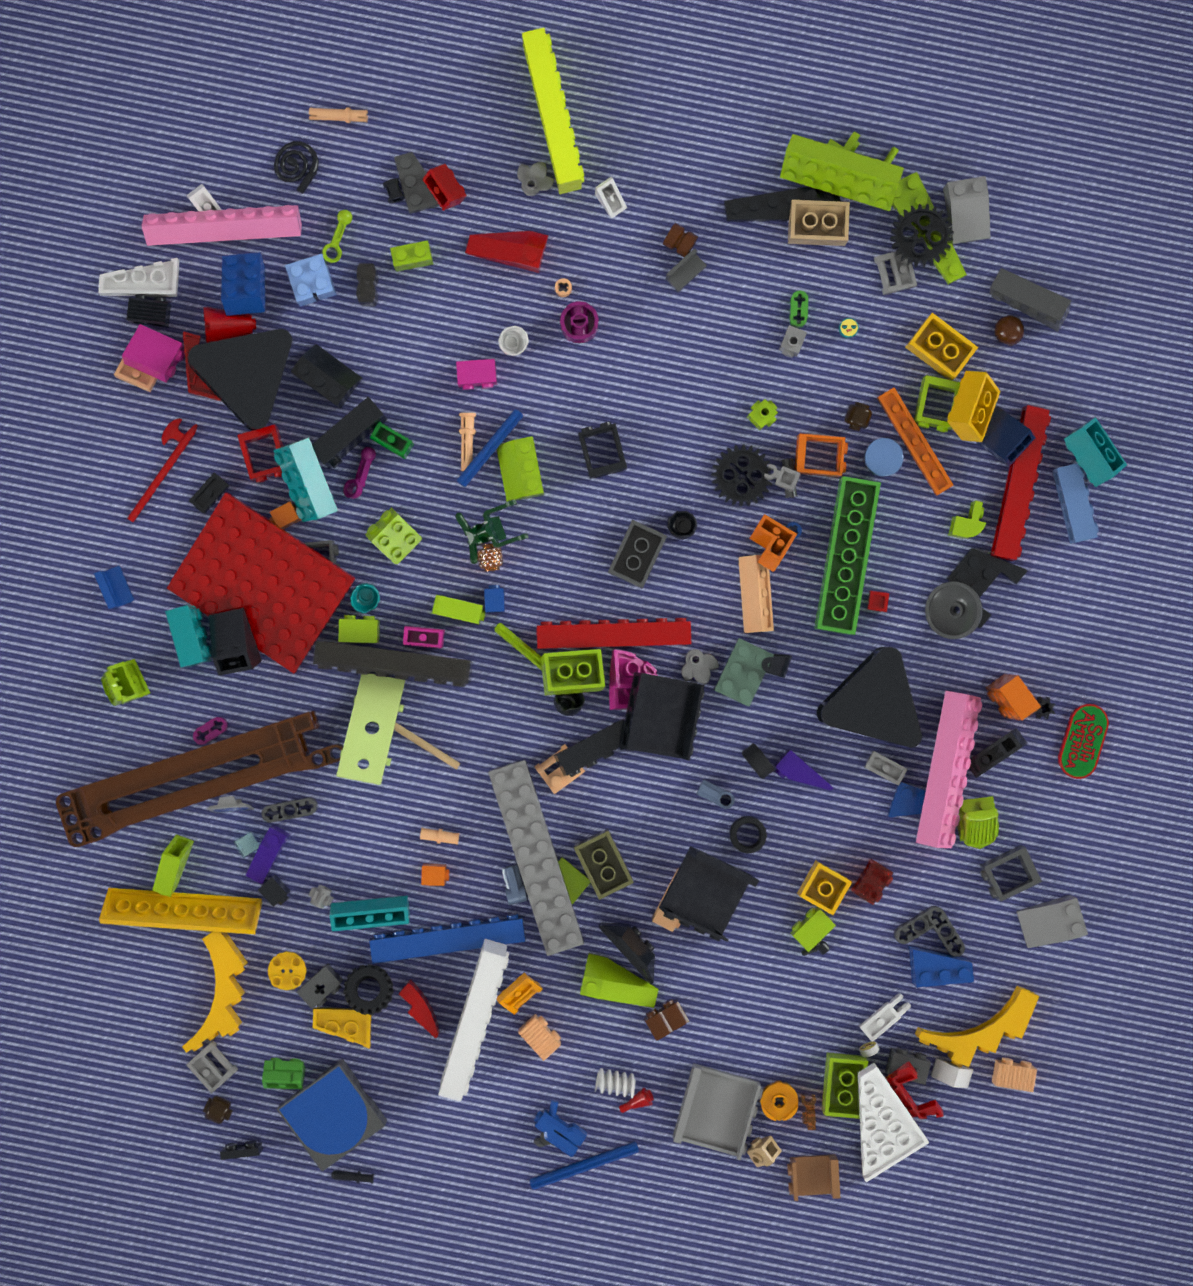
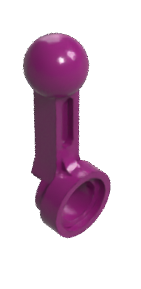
M372 447L362 449L361 461L355 479L348 480L344 485L343 493L350 499L360 497L363 487H365L371 463L376 457V451Z

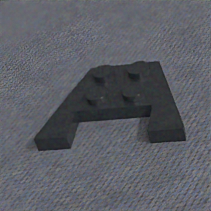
M970 549L946 579L948 582H961L969 585L980 598L1000 573L1014 584H1017L1026 574L1027 570L975 549ZM982 608V618L978 628H981L991 616L984 608Z

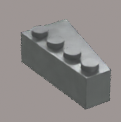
M1003 268L1000 269L990 287L992 298L1007 303L1012 308L1025 313L1057 332L1060 330L1070 310L1071 300Z

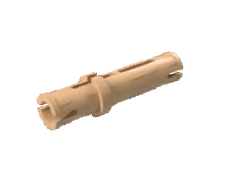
M350 107L345 109L309 108V115H311L309 120L345 121L346 123H351V121L368 122V110H352Z

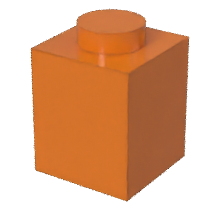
M291 501L270 511L272 516L269 518L270 521L282 529L301 521L296 513V507Z
M423 864L421 885L445 886L446 881H449L450 869H446L447 864Z

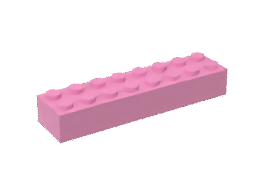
M945 691L916 843L935 848H952L956 841L955 829L960 821L958 814L963 804V789L967 785V770L971 765L970 753L975 745L973 738L974 733L978 729V713L982 709L980 697Z

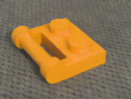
M524 972L510 986L504 989L497 996L496 1000L515 1015L524 1003L537 992L540 993L543 988Z

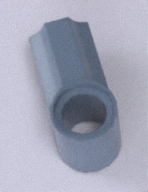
M703 779L696 793L724 809L731 808L735 802L734 796L730 791H726ZM727 794L731 797V802L724 805L720 802V799L723 795Z
M518 864L502 868L508 904L513 905L528 901Z

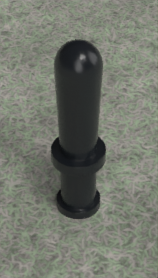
M334 1170L331 1173V1177L334 1180L356 1181V1183L369 1182L371 1184L374 1182V1174H361V1171L353 1173Z

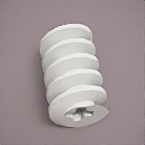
M600 1068L596 1078L595 1092L598 1087H600L601 1094H603L605 1089L608 1090V1095H611L612 1091L615 1090L616 1096L622 1091L623 1097H626L628 1092H630L633 1099L636 1079H634L633 1073H630L627 1078L626 1072H623L619 1077V1072L615 1071L612 1076L610 1069L604 1074L603 1068Z

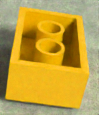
M931 313L905 346L906 349L947 380L955 379L978 349L975 344L934 313Z
M965 371L964 377L960 381L958 393L954 397L953 407L948 414L947 422L963 441L983 442L1000 395V390L987 372Z

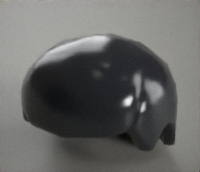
M676 511L668 518L667 528L675 538L681 540L688 539L697 530V520L688 511Z
M583 693L555 695L553 702L559 713L565 716H574L582 709L585 698Z

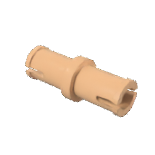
M421 827L420 840L436 841L437 844L443 842L458 845L459 833Z

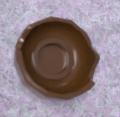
M1008 315L998 320L995 324L994 333L1000 343L1013 346L1022 340L1024 325L1019 318Z

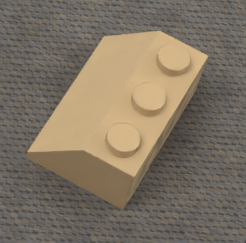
M792 200L788 224V244L845 246L849 237L850 202Z

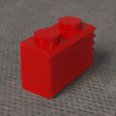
M446 163L430 169L422 178L431 194H433V197H435V200L442 207V210L461 204L467 196L464 187L458 183L453 171L448 168Z

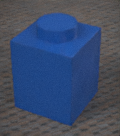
M488 585L489 589H484L485 612H505L504 588H500V585Z

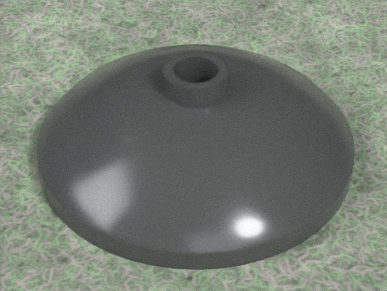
M946 582L936 587L930 593L925 606L926 619L932 630L941 637L947 639L964 638L978 627L982 618V603L976 591L969 585L961 582ZM957 606L960 608V613L955 611Z

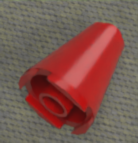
M203 307L206 343L253 334V330H256V318H252L251 314L226 316L224 309Z

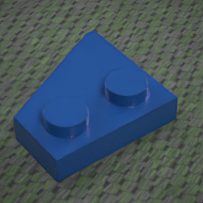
M901 782L897 786L887 816L899 817L921 814L926 790Z

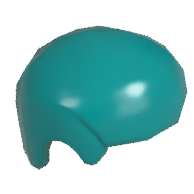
M361 583L352 590L350 595L351 605L356 611L367 613L378 606L380 601L379 591L372 584Z

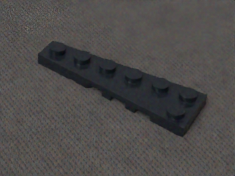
M803 187L724 201L727 222L789 221L792 200L841 202L838 195L812 187Z

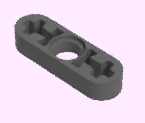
M308 797L271 804L263 808L261 815L263 820L268 823L308 816L317 811L318 803L314 798ZM307 801L313 804L314 807L311 808V812L308 809H301L302 814H299V806L306 805ZM286 805L294 806L295 813L293 815L285 813ZM278 806H281L280 812L283 817L280 818V814H276L271 819L270 816L266 815L269 812V808L272 811H278Z

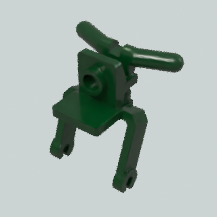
M516 499L486 510L483 513L484 522L474 525L472 528H470L461 513H456L455 518L469 540L467 542L469 545L470 562L472 564L478 562L477 546L492 541L493 546L499 548L529 538L528 534L525 533L499 543V541L506 539L500 517L490 518V514L516 505Z

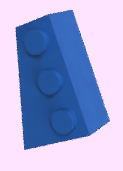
M909 946L912 984L916 988L974 982L973 965L968 959Z

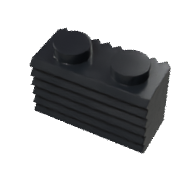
M135 295V298L129 297L126 320L132 324L169 328L171 304L161 297H154V300H148L143 295Z

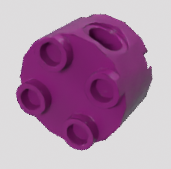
M576 301L566 306L561 313L560 327L566 339L580 344L593 339L598 331L599 318L597 311L588 303Z

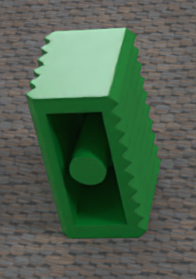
M378 422L370 436L373 441L404 459L407 458L414 446L412 440H409V438L399 434L382 422Z

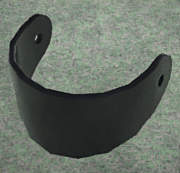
M774 654L773 657H766L762 661V669L768 674L785 678L792 655Z

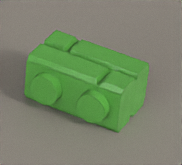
M271 1058L264 1061L262 1075L264 1088L303 1089L305 1076L304 1061L297 1058H291L289 1061Z

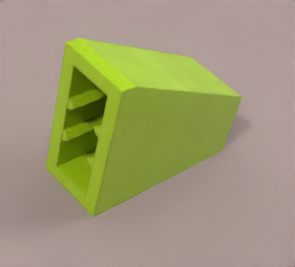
M436 595L432 614L480 624V621H484L486 612L483 610V605Z
M175 835L162 853L152 891L164 896H172L178 887L194 843L193 840Z

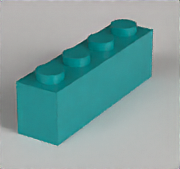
M408 895L331 903L329 916L332 932L409 924L410 909Z

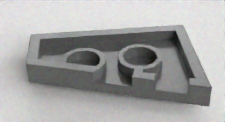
M413 152L395 156L394 160L409 214L440 206L435 197H433V194H431V191H429V188H427V185H425L422 178L426 175V172Z

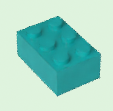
M1096 417L1078 427L1064 438L1067 449L1072 451L1076 457L1077 464L1084 469L1087 479L1095 487L1113 478L1127 466Z
M186 605L165 611L180 667H192L212 661V649L206 642L208 634L206 628L202 627L201 624L203 616L200 608L196 609L194 605Z

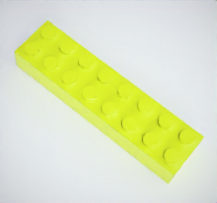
M545 28L523 32V49L559 194L580 190L584 182V171L582 165L578 166L580 164L578 147L573 146L575 145V135L573 127L569 128L571 126L569 110L564 109L566 108L564 90H560L561 78L559 71H557L555 54L552 52L550 34H546Z

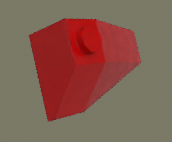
M533 231L472 234L469 236L465 254L539 273L549 235Z

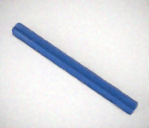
M636 1142L623 1145L530 1179V1186L532 1190L561 1181L639 1152V1147Z

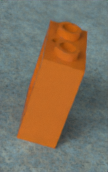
M799 433L797 435L794 471L803 475L840 478L842 473L846 472L844 454H847L848 443L845 442V437ZM807 441L837 444L835 471L804 468Z

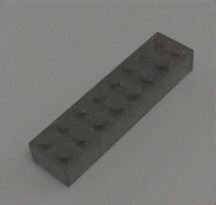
M316 641L313 664L318 665V669L332 670V667H337V671L351 672L352 669H355L357 674L368 675L370 672H376V676L389 677L390 674H394L396 679L406 680L410 676L414 677V681L427 682L428 679H433L435 684L445 685L449 681L453 682V686L465 687L466 684L471 682L473 660Z

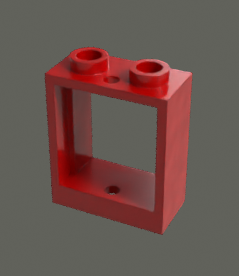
M275 424L237 435L250 480L261 483L267 481V477L275 476V478L282 477L280 466L255 473L247 443L273 436L276 449L282 447L280 433Z

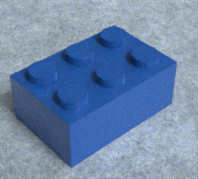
M261 252L222 256L221 301L226 316L265 312V265Z

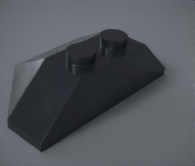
M600 923L599 929L647 982L652 985L654 983L655 966L654 946L648 940L644 941L640 937L642 933L635 925L631 927L629 924Z

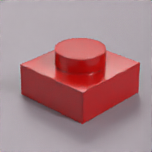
M869 591L867 610L887 612L890 593Z

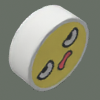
M871 1041L860 1046L859 1051L862 1057H870L878 1053L879 1047L876 1041Z

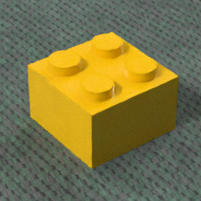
M815 860L797 894L808 902L834 915L852 881Z

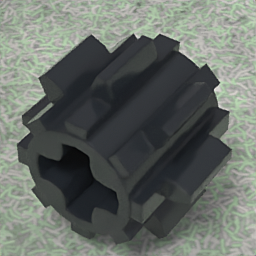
M1038 696L1037 702L1040 705H1044L1046 710L1042 711L1039 708L1033 713H1036L1037 719L1041 717L1049 719L1050 713L1055 714L1053 711L1055 703H1050V697L1042 699L1041 696Z

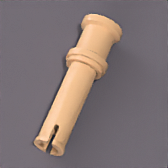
M459 413L461 417V429H459L461 435V471H464L473 461V435L476 433L474 417H476V413Z

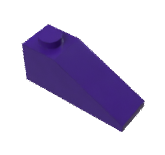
M787 749L773 765L776 768L775 773L782 779L786 777L789 780L830 791L833 789L827 781L790 749Z
M275 825L269 827L245 876L263 884L290 833Z

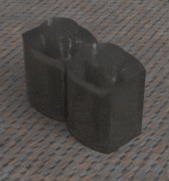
M359 263L356 272L359 281L356 289L357 299L362 307H375L378 302V292L376 289L378 272L373 263Z

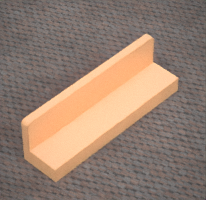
M761 555L739 557L744 633L774 631L769 569L758 563Z

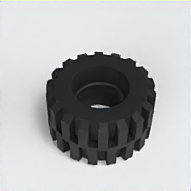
M360 965L359 968H354L353 972L348 974L347 981L344 982L345 989H343L346 1002L352 1009L363 1015H374V1013L382 1012V1009L388 1007V1003L392 1000V994H394L393 982L390 976L377 965ZM365 979H375L380 985L378 996L371 1001L362 1000L357 992L359 984Z

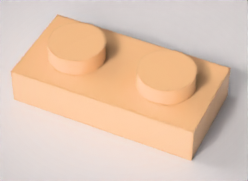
M123 358L114 373L116 378L148 392L152 391L157 381V378L124 364Z

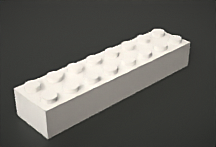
M484 939L441 1078L439 1096L461 1102L462 1096H466L468 1093L469 1081L473 1076L474 1065L480 1054L481 1042L484 1041L486 1026L491 1019L492 1006H495L497 991L501 987L503 972L506 970L509 960V952H506L507 945Z

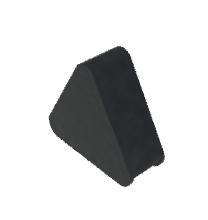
M276 329L195 345L189 351L188 363L197 376L247 429L251 431L261 429L269 422L291 348L292 336L285 329Z
M879 647L875 649L818 706L816 711L818 720L822 724L910 748L916 747L922 740V733L902 656L893 647Z

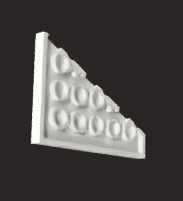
M875 1063L858 1072L862 1176L866 1182L929 1143Z

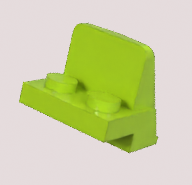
M135 659L107 667V671L101 677L104 692L113 706L123 705L150 694Z
M993 796L963 800V804L959 809L960 821L957 826L960 842L964 841L967 846L982 849L993 843L996 837H998L999 815L998 810L995 808Z

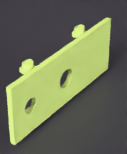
M362 672L357 694L354 697V706L343 750H341V759L336 777L381 785L385 765L390 766L392 760L387 757L398 712L403 713L404 705H401L400 702L405 680ZM370 722H375L379 725V730L375 734H369L365 730L366 725ZM360 760H367L369 766L366 769L359 768L358 762Z

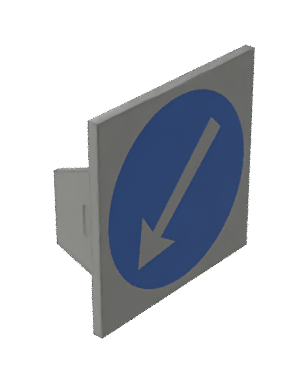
M234 796L220 797L218 804L209 806L207 810L214 813L254 810L251 805L242 803L241 799L235 800Z

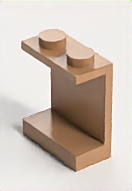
M836 1154L790 1157V1164H787L788 1176H791V1183H788L789 1195L793 1196L794 1201H798V1196L831 1194L833 1199L841 1198L839 1164Z

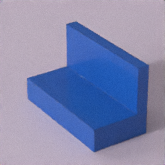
M120 565L107 571L94 573L108 609L114 610L135 601Z

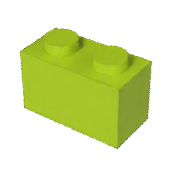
M428 240L390 248L396 272L433 265Z
M344 615V619H339L338 642L379 643L380 620H375V616H363L362 620L356 619L354 615Z
M812 907L805 914L806 918L802 922H796L790 932L808 952L836 926L819 907Z

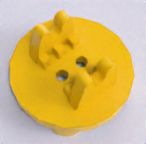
M286 951L272 958L267 972L272 986L282 990H292L301 985L305 979L307 969L301 956L294 952Z

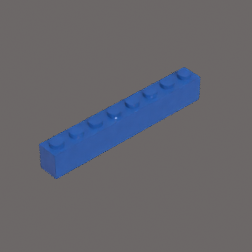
M509 914L507 918L499 919V916L489 917L488 921L480 922V919L470 920L469 924L461 925V922H453L448 927L433 925L431 929L423 930V927L413 928L412 932L404 933V930L394 931L393 935L386 936L385 933H377L369 940L372 964L478 949L482 948L484 939L505 945L525 942L526 935L523 916Z

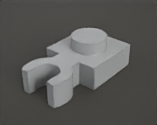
M769 464L768 468L774 472L772 475L765 473L764 478L767 480L776 479V486L793 492L801 473L784 466L779 471L775 465Z

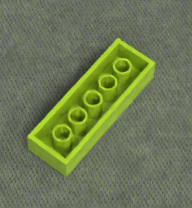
M792 134L786 149L780 178L890 211L904 168Z

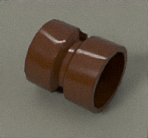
M674 223L664 239L663 245L671 250L677 248V253L685 257L692 250L698 236L692 232L684 233L685 228Z

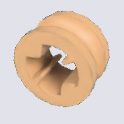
M565 278L559 279L555 283L556 294L560 297L570 295L572 291L571 282ZM560 284H562V285H566V284H567V285H568V287H567V290H568V291L565 292V291L562 290V291L560 292V291L558 290V289H560V286H559V285H560Z

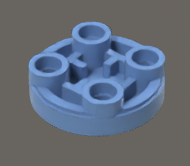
M880 438L873 441L866 448L864 455L868 470L873 475L887 477L896 473L902 466L904 459L900 445L889 438Z

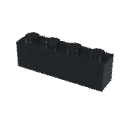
M624 719L553 755L563 775L573 777L581 772L580 768L584 766L590 768L598 763L597 759L601 757L606 759L614 755L613 751L620 748Z

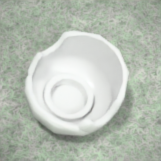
M510 326L501 332L498 342L500 349L505 354L516 356L524 352L529 339L527 332L522 327Z

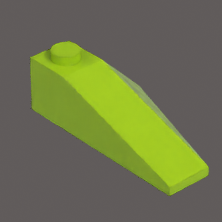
M588 953L580 995L632 1005L655 1007L659 990L657 987L650 985L647 981L629 972L626 968L616 964L608 957Z

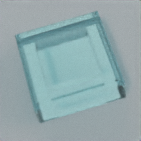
M252 832L234 841L243 858L259 848V844Z

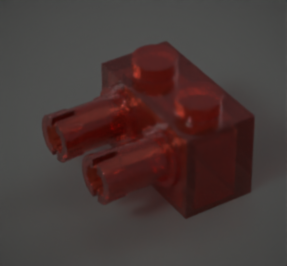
M871 858L851 891L874 905L875 902L878 903L882 898L884 887L889 886L892 882L893 872Z

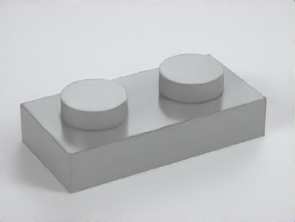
M872 751L864 768L898 786L907 771V768L875 751Z

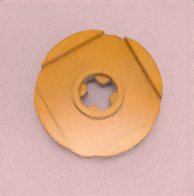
M779 1080L770 1083L763 1089L760 1099L762 1111L771 1120H789L798 1110V1095L795 1089L788 1083ZM777 1097L784 1098L782 1106L780 1104L775 1105Z

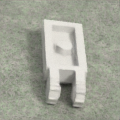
M901 993L895 995V997L886 1002L859 1025L872 1042L896 1023L911 1007L910 1003L906 1002L897 1011L893 1008L903 999Z

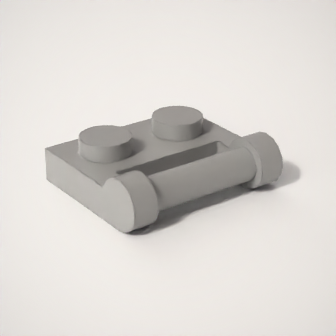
M895 252L874 257V262L878 266L883 285V295H889L917 286L912 262L909 266L907 265L908 259L901 262L902 254L896 256ZM885 261H890L896 284L894 286L890 285Z
M214 1041L209 1043L186 1064L211 1094L238 1070L237 1066H233L220 1052ZM211 1052L227 1070L225 1074L208 1058L207 1053Z

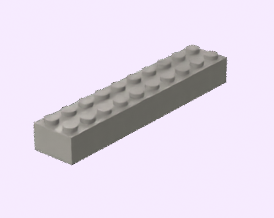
M526 759L489 770V777L547 956L583 945L584 939Z

